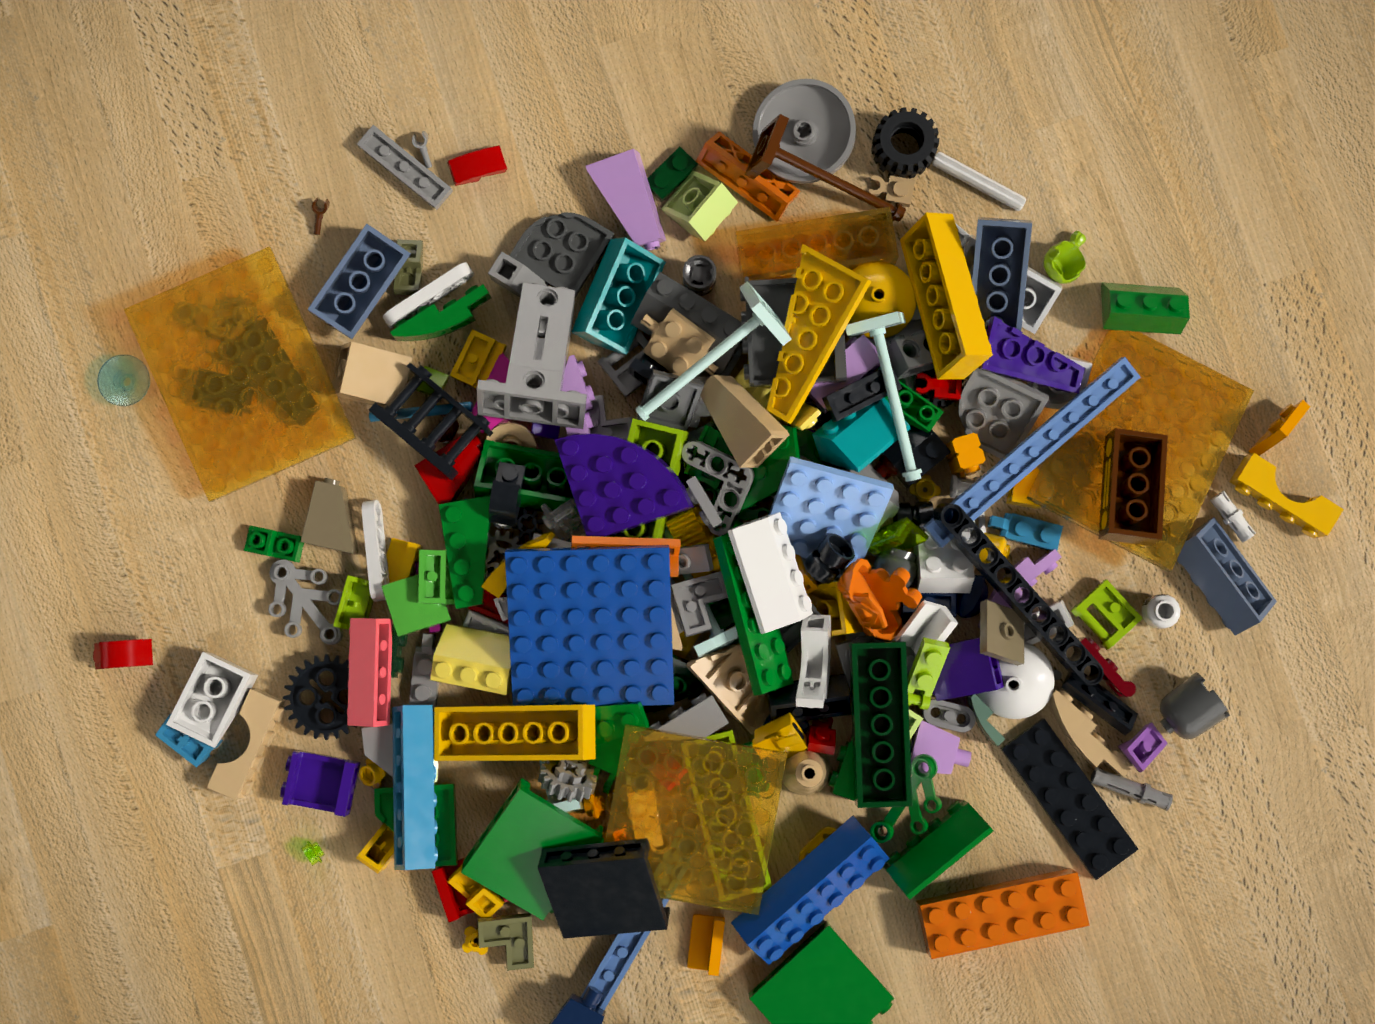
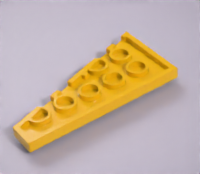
M804 244L801 247L800 267H797L795 275L797 281L794 294L790 298L784 326L792 339L782 346V350L779 351L777 374L773 378L767 405V411L790 424L793 423L872 282Z

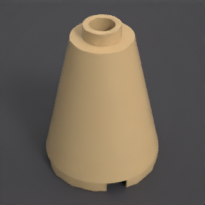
M805 749L779 762L781 781L787 789L795 794H815L822 790L829 781L831 775L830 759L827 754L811 752ZM807 768H812L811 774L805 776V770Z

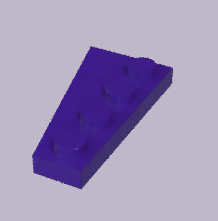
M995 316L990 317L987 336L993 355L979 366L978 369L1079 394L1085 370L1084 367L1060 353L1050 350L1041 342L1022 334L1023 332L1003 323L1001 319Z

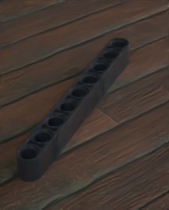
M941 503L937 505L933 512L935 523L1073 678L1088 685L1098 684L1104 675L1100 663L966 512L956 504ZM950 508L953 512V518L947 523L944 519V512ZM968 528L971 535L969 540L964 542L961 535ZM986 548L988 556L982 562L979 554L982 549ZM1003 568L1005 570V577L1003 580L998 581L997 572ZM1020 587L1022 589V597L1016 601L1014 594ZM1038 607L1040 611L1039 616L1033 620L1032 611ZM1056 627V636L1050 639L1049 632L1051 628ZM1073 646L1074 653L1070 658H1067V650ZM1090 666V674L1084 677V669Z

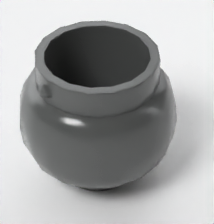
M884 546L882 554L877 556L874 561L873 569L882 568L889 575L898 567L906 569L910 573V579L905 585L908 588L912 586L917 577V564L915 563L917 555Z

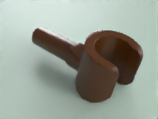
M317 197L312 203V210L316 213L314 234L320 235L323 214L328 210L330 202L326 199L324 208H319Z

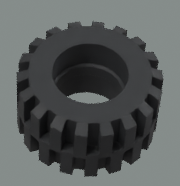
M906 107L900 108L899 113L893 110L889 116L885 115L880 124H878L872 140L871 151L872 154H875L873 159L875 164H881L879 169L882 172L888 170V176L897 174L902 178H905L906 175L909 176V179L915 178L917 173L921 175L926 167L928 168L932 163L938 150L940 138H937L939 134L938 128H933L935 122L932 118L927 120L925 112L922 111L920 115L916 113V108H912L908 112ZM899 133H907L917 140L919 151L908 155L902 154L893 147L891 137Z

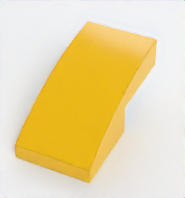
M461 865L449 877L448 883L467 898L466 905L481 918L491 917L503 906L504 901L497 893L462 874Z

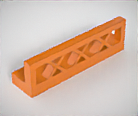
M718 131L704 144L696 162L778 222L789 204L799 195L800 190L788 181L777 177L768 169L760 173L767 177V179L760 175L755 179L746 176L745 172L752 155ZM719 142L721 145H723L724 147H726V149L720 147V146H719L718 144H716V143ZM738 159H742V160L745 161L747 164L742 163V162L739 161ZM779 189H783L784 191H786V192H787L788 194H790V195L787 196L785 193H783V192L780 191Z
M572 536L571 548L669 545L670 577H678L681 539Z

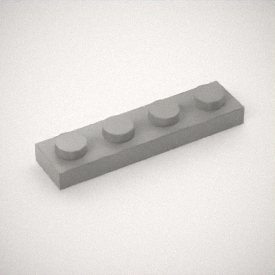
M372 125L357 143L360 149L434 209L438 210L453 192L450 186L376 126Z

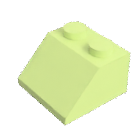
M693 170L661 210L691 235L706 241L714 234L716 228L731 213L738 202L722 182Z

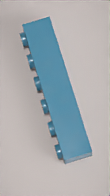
M401 705L392 707L394 870L433 869L438 858V851L435 846L437 821L434 819L437 796L434 792L436 767L433 761V705Z

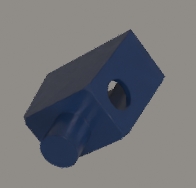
M592 986L588 987L583 998L572 993L549 1024H602L606 1011L597 1005L603 993Z

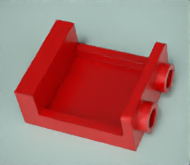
M464 858L458 860V865L439 866L432 870L449 923L458 920L461 916L474 912L466 905L467 898L448 883L449 877L463 864ZM500 896L504 902H508V901H509V900L503 898L502 896Z

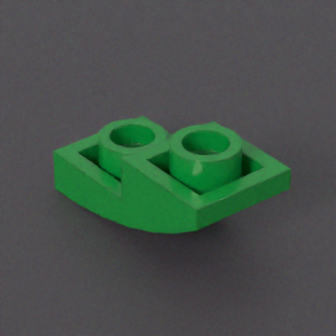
M249 525L244 551L300 563L304 543L301 542L302 536Z

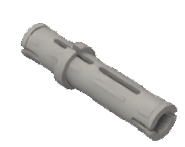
M1095 767L1090 779L1092 784L1137 799L1138 803H1148L1166 811L1169 810L1172 804V794L1156 790L1150 784L1137 783L1098 767Z

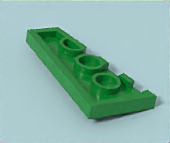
M490 496L439 504L456 609L483 605L485 589L481 586L485 582L486 556L490 527Z
M641 701L595 706V745L634 734L650 727Z

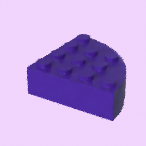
M576 434L555 439L586 536L609 537L695 507L688 496L687 488L675 472L659 456L639 444L622 438L600 434Z

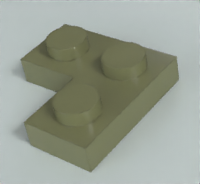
M531 913L477 918L479 948L505 945L507 971L534 968Z

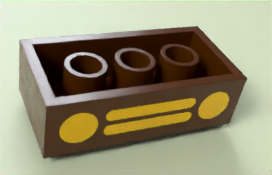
M1115 428L1105 436L1098 539L1152 546L1162 540L1168 435Z

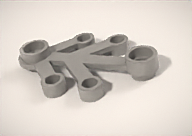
M283 559L274 562L270 568V578L276 584L274 601L268 608L270 615L282 617L286 613L284 599L287 587L293 594L290 621L284 628L285 634L290 638H296L301 635L302 626L300 624L302 609L304 608L321 630V640L328 645L339 643L343 637L342 629L334 627V624H330L312 600L326 601L331 605H339L342 592L337 589L330 591L305 589L295 580H311L314 584L322 585L328 579L327 572L323 569H315L313 571L296 569L292 562ZM281 568H285L287 573L281 578L278 572ZM318 572L323 574V579L320 582L315 579V575ZM334 592L339 594L337 602L331 600V595ZM277 604L282 608L279 614H275L273 610ZM292 625L297 627V633L294 635L289 632ZM329 629L334 631L332 639L326 637V632Z

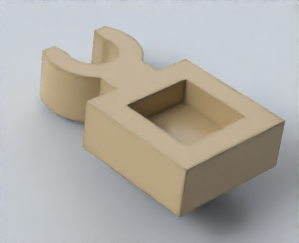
M890 175L888 182H885L880 176H871L870 182L878 184L879 189H869V193L877 197L886 195L885 201L894 205L899 202L904 207H910L915 180Z

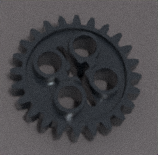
M325 654L324 661L322 662L318 655L314 656V664L307 659L304 660L306 668L303 669L296 666L295 669L299 675L288 676L293 681V685L284 686L285 689L291 691L290 695L283 696L284 700L290 701V704L284 707V710L293 711V714L288 719L293 720L297 718L298 722L295 728L297 729L302 725L305 726L304 735H307L311 730L314 731V739H317L320 733H323L324 739L328 740L332 732L335 738L338 739L340 738L341 729L344 733L349 734L350 729L347 725L348 704L342 703L339 699L340 692L343 689H348V659L342 664L340 663V655H337L334 661H331L330 655ZM324 671H330L334 675V681L329 686L321 682L320 677ZM310 680H314L325 693L331 691L333 693L331 699L344 709V714H341L331 702L323 703V694L310 684ZM305 690H311L315 695V700L310 705L302 701L301 696ZM324 708H328L334 713V719L330 723H325L320 718V713Z

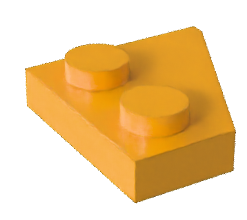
M1301 400L1294 406L1291 403L1280 412L1279 415L1281 417L1268 427V431L1252 446L1249 452L1260 456L1288 437L1311 406L1304 400Z

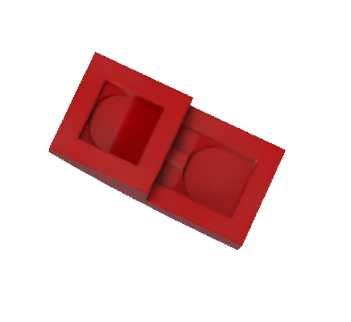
M500 145L473 151L447 162L455 186L478 182L481 177L505 173L507 170Z

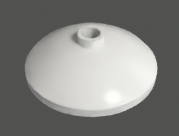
M1024 642V664L1017 666L999 660L1005 687L977 694L994 714L1008 719L1030 717L1043 709L1052 696L1055 682L1053 668L1043 652L1035 646ZM1012 680H1016L1019 683V686L1017 688H1011L1009 686V682Z

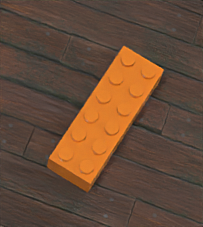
M1071 868L916 900L926 951L931 959L1090 926L1077 871Z

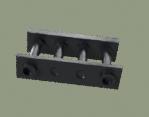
M409 363L407 367L414 374L412 379L388 406L385 404L382 408L375 402L369 411L450 480H453L459 473L453 468L455 459L480 430L489 437L493 434L488 427L490 422L482 415H473L430 379L432 374L422 365L416 368L412 363ZM424 382L434 390L433 393L408 421H404L401 424L395 419L398 415L396 412L420 384ZM441 398L445 399L453 408L427 438L423 437L420 440L414 435L417 431L415 428ZM463 414L472 422V425L447 454L443 453L439 456L433 451L436 448L435 444L457 418Z

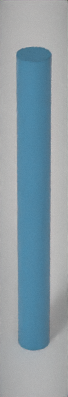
M472 401L460 403L468 411L472 412ZM451 404L435 405L427 416L446 415L453 406ZM420 407L401 408L396 412L398 415L395 419L411 418ZM369 412L370 422L380 421Z

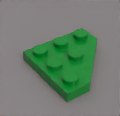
M455 784L434 785V792L437 796V804L434 808V819L437 821L435 846L438 851L435 866L458 865ZM393 788L374 789L375 816L394 832Z

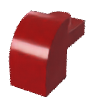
M152 639L94 643L93 660L95 662V670L153 665Z

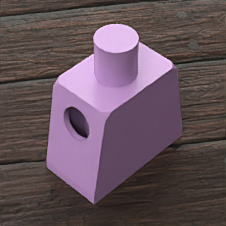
M925 721L920 723L913 734L910 746L911 763L916 756L928 754L936 760L938 766L937 773L951 774L954 764L968 767L972 753L958 748L959 737ZM924 762L922 763V769L928 772V765Z

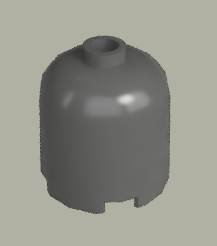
M1197 672L1165 695L1160 702V712L1164 718L1160 721L1162 726L1169 734L1175 732L1179 737L1186 740L1200 736L1230 716L1222 700L1214 690L1209 692L1203 684L1205 679Z

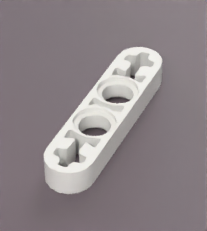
M466 262L457 265L388 310L383 315L384 321L390 329H393L394 325L403 319L409 320L415 316L416 311L422 306L432 305L473 277L474 272Z
M371 500L362 503V520L369 590L372 600L378 602L386 600L382 586L389 584L382 508L378 500Z

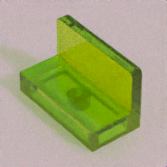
M906 517L881 527L874 535L868 550L873 555L891 548L906 550L927 542L929 536Z

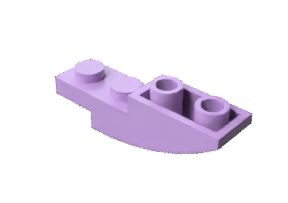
M571 355L565 367L562 391L574 390L581 394H587L586 412L594 409L590 401L595 400L591 385L586 386L583 377L587 376L583 361L578 362L576 357ZM589 412L585 413L583 429L566 427L568 436L591 434L589 428L594 426Z
M1056 549L1049 550L1034 563L1029 557H1025L1013 567L1032 587L1038 582L1036 580L1038 575L1042 572L1047 575L1058 566L1056 561L1061 558V555ZM1020 587L1014 594L1016 601L1022 597ZM994 589L988 600L1011 608Z

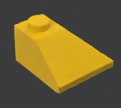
M838 581L829 584H819L817 589L807 594L811 603L820 614L831 615V636L863 632V628L848 604L849 602L846 601L838 590Z

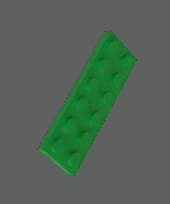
M729 534L713 538L753 695H762L793 684L792 671L789 667L780 629L764 634L760 633Z

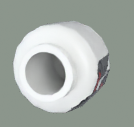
M1166 594L1150 596L1145 600L1141 613L1144 621L1149 626L1163 629L1172 627L1177 623L1181 610L1175 598Z

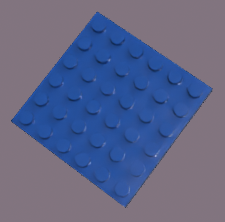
M669 545L505 550L513 706L583 704L601 706L641 701L642 706L674 705Z

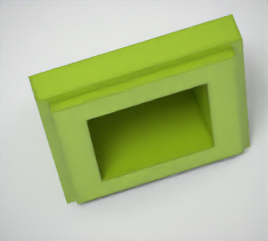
M425 366L424 368L432 374L430 379L444 390L449 375ZM424 382L416 389L427 395H431L434 391Z

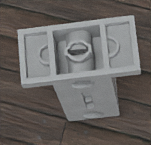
M523 283L506 383H500L494 379L478 380V415L583 429L587 394H581L574 390L562 391L574 317L575 290L566 287L543 286L539 283Z

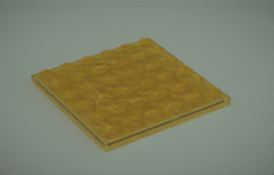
M626 724L605 842L648 838L650 844L648 860L660 898L759 915L787 752Z

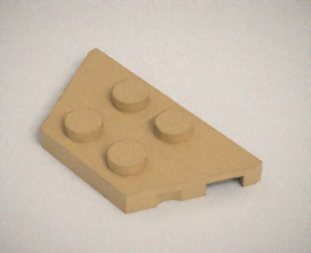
M734 643L688 662L685 666L748 734L753 735L756 729L753 725L757 712L762 711L765 694L753 695L741 645Z

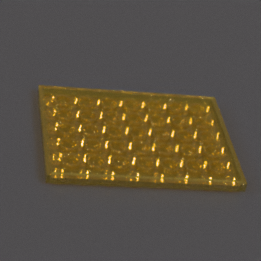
M270 246L124 309L209 502L218 500L357 439L338 395L335 393L334 386L273 249Z
M1108 329L1092 361L1093 365L1087 386L1121 357H1126L1141 378L1044 460L1026 499L1099 536L1105 436L1115 428L1168 435L1162 540L1152 546L1115 541L1109 542L1170 572L1177 561L1254 390L1140 332Z

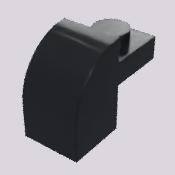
M499 462L490 495V522L516 527L521 506V490L526 466Z

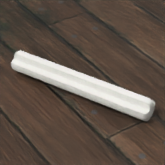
M938 152L932 161L933 166L1016 211H1020L1026 202V198L942 152Z

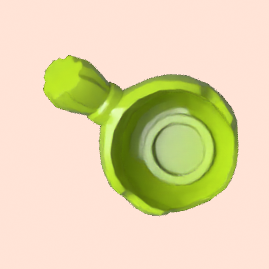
M1076 230L1072 233L1070 241H1062L1051 247L1044 256L1045 272L1050 279L1057 283L1067 284L1075 281L1086 267L1084 256L1079 250V247L1086 241V237L1080 231Z

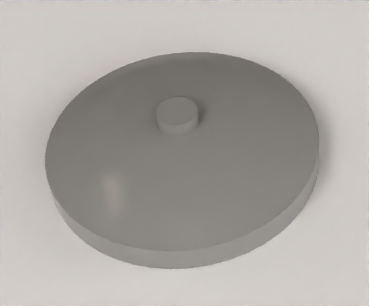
M815 79L792 80L780 85L768 94L760 104L754 118V146L756 147L762 129L779 114L788 117L789 121L780 141V148L831 174L838 171L849 158L856 139L855 117L849 102L843 94L832 85ZM776 157L773 159L771 166L767 168L777 177L792 183L806 184L821 181Z

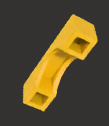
M1255 453L1246 455L1229 481L1235 485L1236 491L1245 496L1251 495L1256 498L1258 505L1267 510H1275L1280 514L1279 517L1289 524L1295 523L1302 527L1301 531L1309 537L1319 538L1329 535L1343 512V508L1322 495L1312 497L1304 503L1294 502L1280 492L1275 479L1276 466Z

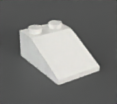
M202 652L166 725L215 748L244 704L248 692L252 689L258 675L213 653Z

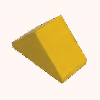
M383 823L356 859L376 873L383 871L394 857V832Z

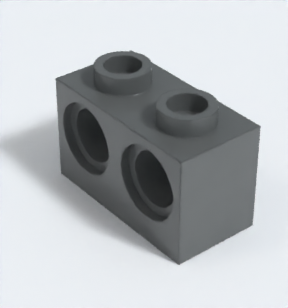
M920 330L909 337L900 335L890 341L891 345L887 350L898 379L935 370L924 330Z

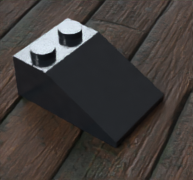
M910 425L908 436L916 469L922 470V473H920L922 477L950 454L951 451L932 429L929 433H926ZM898 440L879 455L906 488L917 481L906 482L905 477H902V473L906 472Z

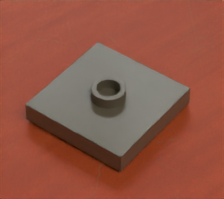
M989 600L980 602V653L1018 666L1024 664V621L1009 607Z

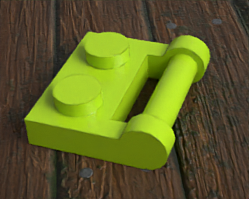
M1107 579L1103 580L1081 602L1071 609L1075 617L1079 616L1102 641L1101 645L1106 650L1113 647L1143 619ZM1091 604L1116 630L1111 635L1087 610Z

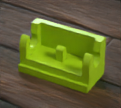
M350 575L347 576L334 627L349 630L350 618H369L373 600L370 595L368 580Z

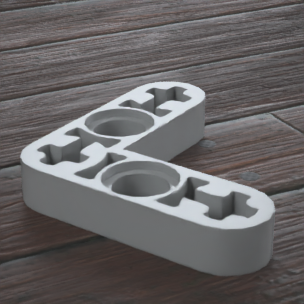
M701 441L688 442L682 448V458L684 461L724 481L714 508L720 518L725 511L732 512V515L730 513L725 515L723 523L726 524V527L714 529L710 524L708 528L710 532L718 536L727 534L728 530L733 528L753 483L754 470L753 468H739L734 457ZM698 447L697 452L704 456L708 455L706 459L702 457H695L693 459L690 449ZM716 456L721 457L724 461V468L720 472L712 467V460ZM730 469L734 471L744 469V475L747 476V479L738 481L739 476L733 472L728 473ZM728 492H733L737 496V504L733 507L728 506L725 502V495Z

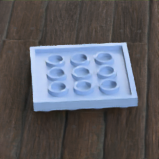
M790 456L768 515L781 513L782 519L787 525L790 544L793 546L795 554L803 558H807L817 549L828 534L833 533L843 537L852 546L855 553L854 559L846 566L848 567L857 559L865 558L894 487L889 482Z

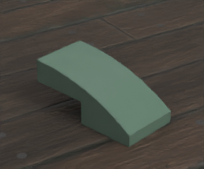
M976 694L966 696L969 708L975 714L977 725L993 745L999 746L1005 738L987 721L994 712Z

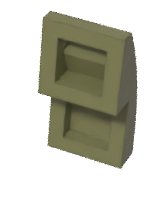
M397 239V244L411 253V255L394 278L393 291L395 295H413L421 289L423 240Z

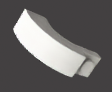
M812 614L802 621L801 671L796 694V707L823 708L824 701L827 699L831 660V615Z

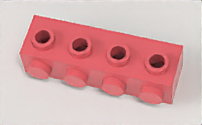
M350 618L348 726L379 727L390 725L393 620L390 618Z

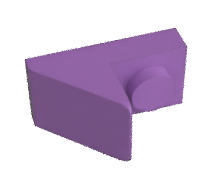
M1151 722L1145 725L1131 740L1120 744L1118 748L1130 764L1140 773L1146 769L1168 743Z

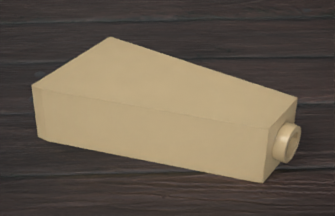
M713 375L706 380L700 396L739 468H758L789 436L788 431L732 376Z

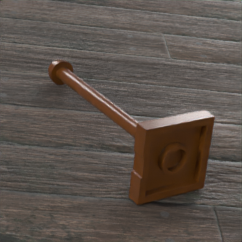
M779 114L762 129L745 172L746 176L755 179L761 172L771 166L773 159L776 157L889 214V220L899 222L903 218L906 208L902 207L901 203L897 202L893 205L780 148V141L789 121L788 117Z

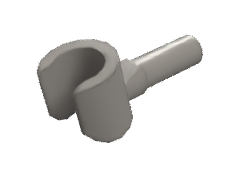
M422 131L425 141L418 142L414 134L412 143L416 148H419L426 168H430L432 164L426 147L428 134Z

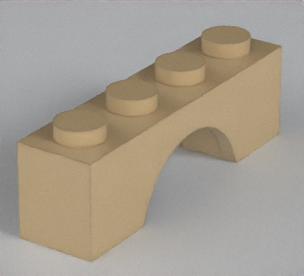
M257 688L249 690L239 713L247 722L250 730L249 745L238 759L217 763L208 783V789L233 800H239L244 796H248L253 786L252 776L255 771H259L264 761L262 753L265 747H269L274 739L275 732H272L276 722L279 723L284 716L285 710L283 705L286 700Z

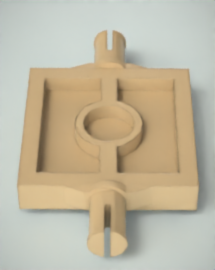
M674 308L660 323L656 322L648 314L640 322L652 331L651 339L643 352L672 374L678 376L704 357L716 340ZM712 363L705 371L713 376L719 367Z

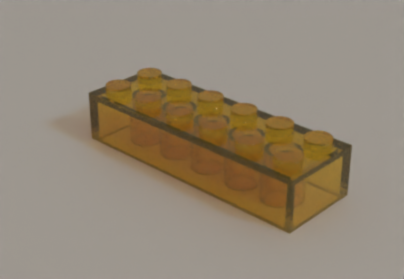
M890 207L736 231L735 234L742 285L745 283V277H749V281L795 278L797 267H800L802 244L850 270L860 265L874 262H885L895 265L899 258Z

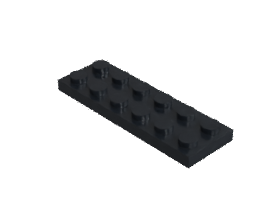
M1045 718L1040 719L1000 748L1094 880H1098L1139 850Z

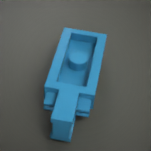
M1005 513L1004 518L992 515V517H989L987 526L1001 530L1000 536L1005 537L1006 540L1046 550H1058L1063 529L1061 525L1014 513Z

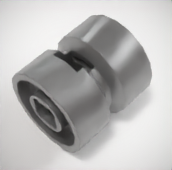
M695 255L684 264V287L699 296L710 293L716 283L715 264L709 257Z

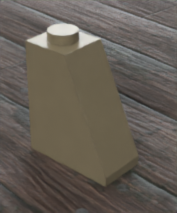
M324 478V482L315 480L301 542L357 555L358 545L347 489L339 486L340 481L330 478Z

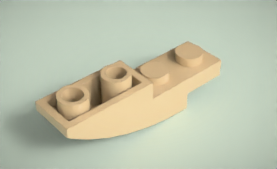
M1053 690L1049 700L1052 711L1063 734L1073 748L1090 766L1098 767L1103 762L1116 775L1125 777L1131 770L1125 764L1127 759L1116 750L1111 752L1106 748L1107 742L1095 732L1093 735L1090 734L1097 726L1092 721L1093 715L1083 707L1078 709L1071 702L1074 699L1064 690Z

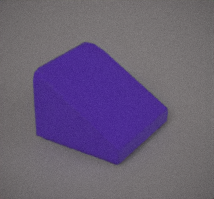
M533 422L531 433L534 437L554 440L559 438L560 426Z

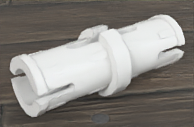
M1225 491L1220 492L1210 500L1224 518L1223 522L1233 529L1242 543L1256 534L1243 517V511L1237 509Z

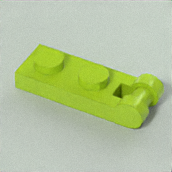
M923 637L907 677L909 706L911 704L918 705V708L924 710L929 708L932 693L950 650L948 642ZM915 689L921 690L920 695L913 694Z

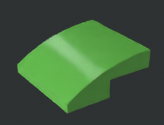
M419 550L418 603L455 605L446 550Z
M418 575L382 586L398 637L451 620L447 605L418 603Z

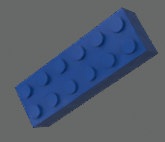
M852 816L736 917L731 924L745 943L770 965L773 961L778 960L793 943L800 941L809 929L819 924L824 919V916L833 908L841 905L851 892L860 888L868 877L882 869L885 862L890 858L858 820Z

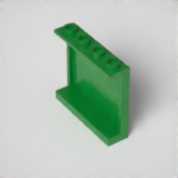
M521 778L464 858L461 873L539 919L544 920L548 913L552 914L554 912L538 871L542 849L603 843V826L599 825L596 830L531 792V783Z
M827 921L748 993L749 999L771 1024H873L872 1019L879 1013L881 1015L886 1013L893 1005L891 1001L894 1000L892 993L883 986Z

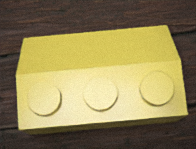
M449 623L446 624L433 655L430 680L502 695L512 692L509 635Z

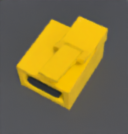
M790 712L754 730L755 739L752 740V746L761 759L768 757L771 762L777 764L807 749V736Z

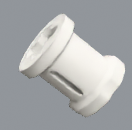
M952 475L950 497L955 498L962 494L979 477L965 479Z

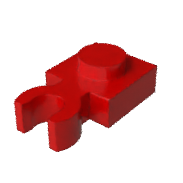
M936 372L934 378L925 373L916 375V379L924 380L926 383L925 388L919 387L915 389V392L918 394L933 391V399L955 401L961 399L962 379H937Z
M832 717L828 718V721L825 723L820 722L818 719L812 721V726H809L807 751L834 755L836 730L831 729L833 724Z

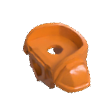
M862 558L851 563L837 583L838 590L846 601L849 602L848 604L863 628L864 634L881 640H893L901 631L902 619L897 612L901 606L900 602H903L908 608L914 609L922 599V595L917 589H907L905 586L910 579V573L906 569L898 567L889 575L882 568L871 569L870 563Z

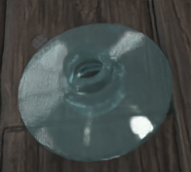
M117 355L102 365L97 378L98 389L108 402L117 406H130L139 402L146 395L150 386V374L146 365L138 358L131 355ZM126 378L131 379V383L128 386L123 384Z

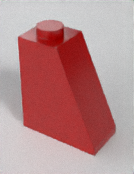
M477 435L455 459L453 468L459 473L453 480H450L427 459L414 465L438 504L455 502L478 468L483 444ZM460 437L439 449L436 453L439 456L443 453L447 454Z

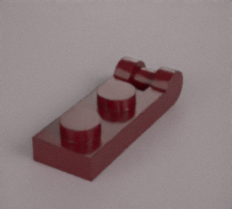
M1078 638L1102 666L1104 671L1102 680L1117 696H1133L1136 693L1135 684L1122 679L1116 672L1118 667L1109 658L1105 659L1098 652L1100 647L1091 638Z

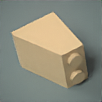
M353 341L341 345L329 396L371 405L376 402L381 407H384L385 404L388 406L406 386L407 379L410 380L413 375L407 367L412 362V357Z

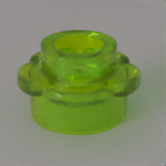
M308 840V844L301 848L312 866L318 862L322 863L320 857L325 855L317 842L311 844Z

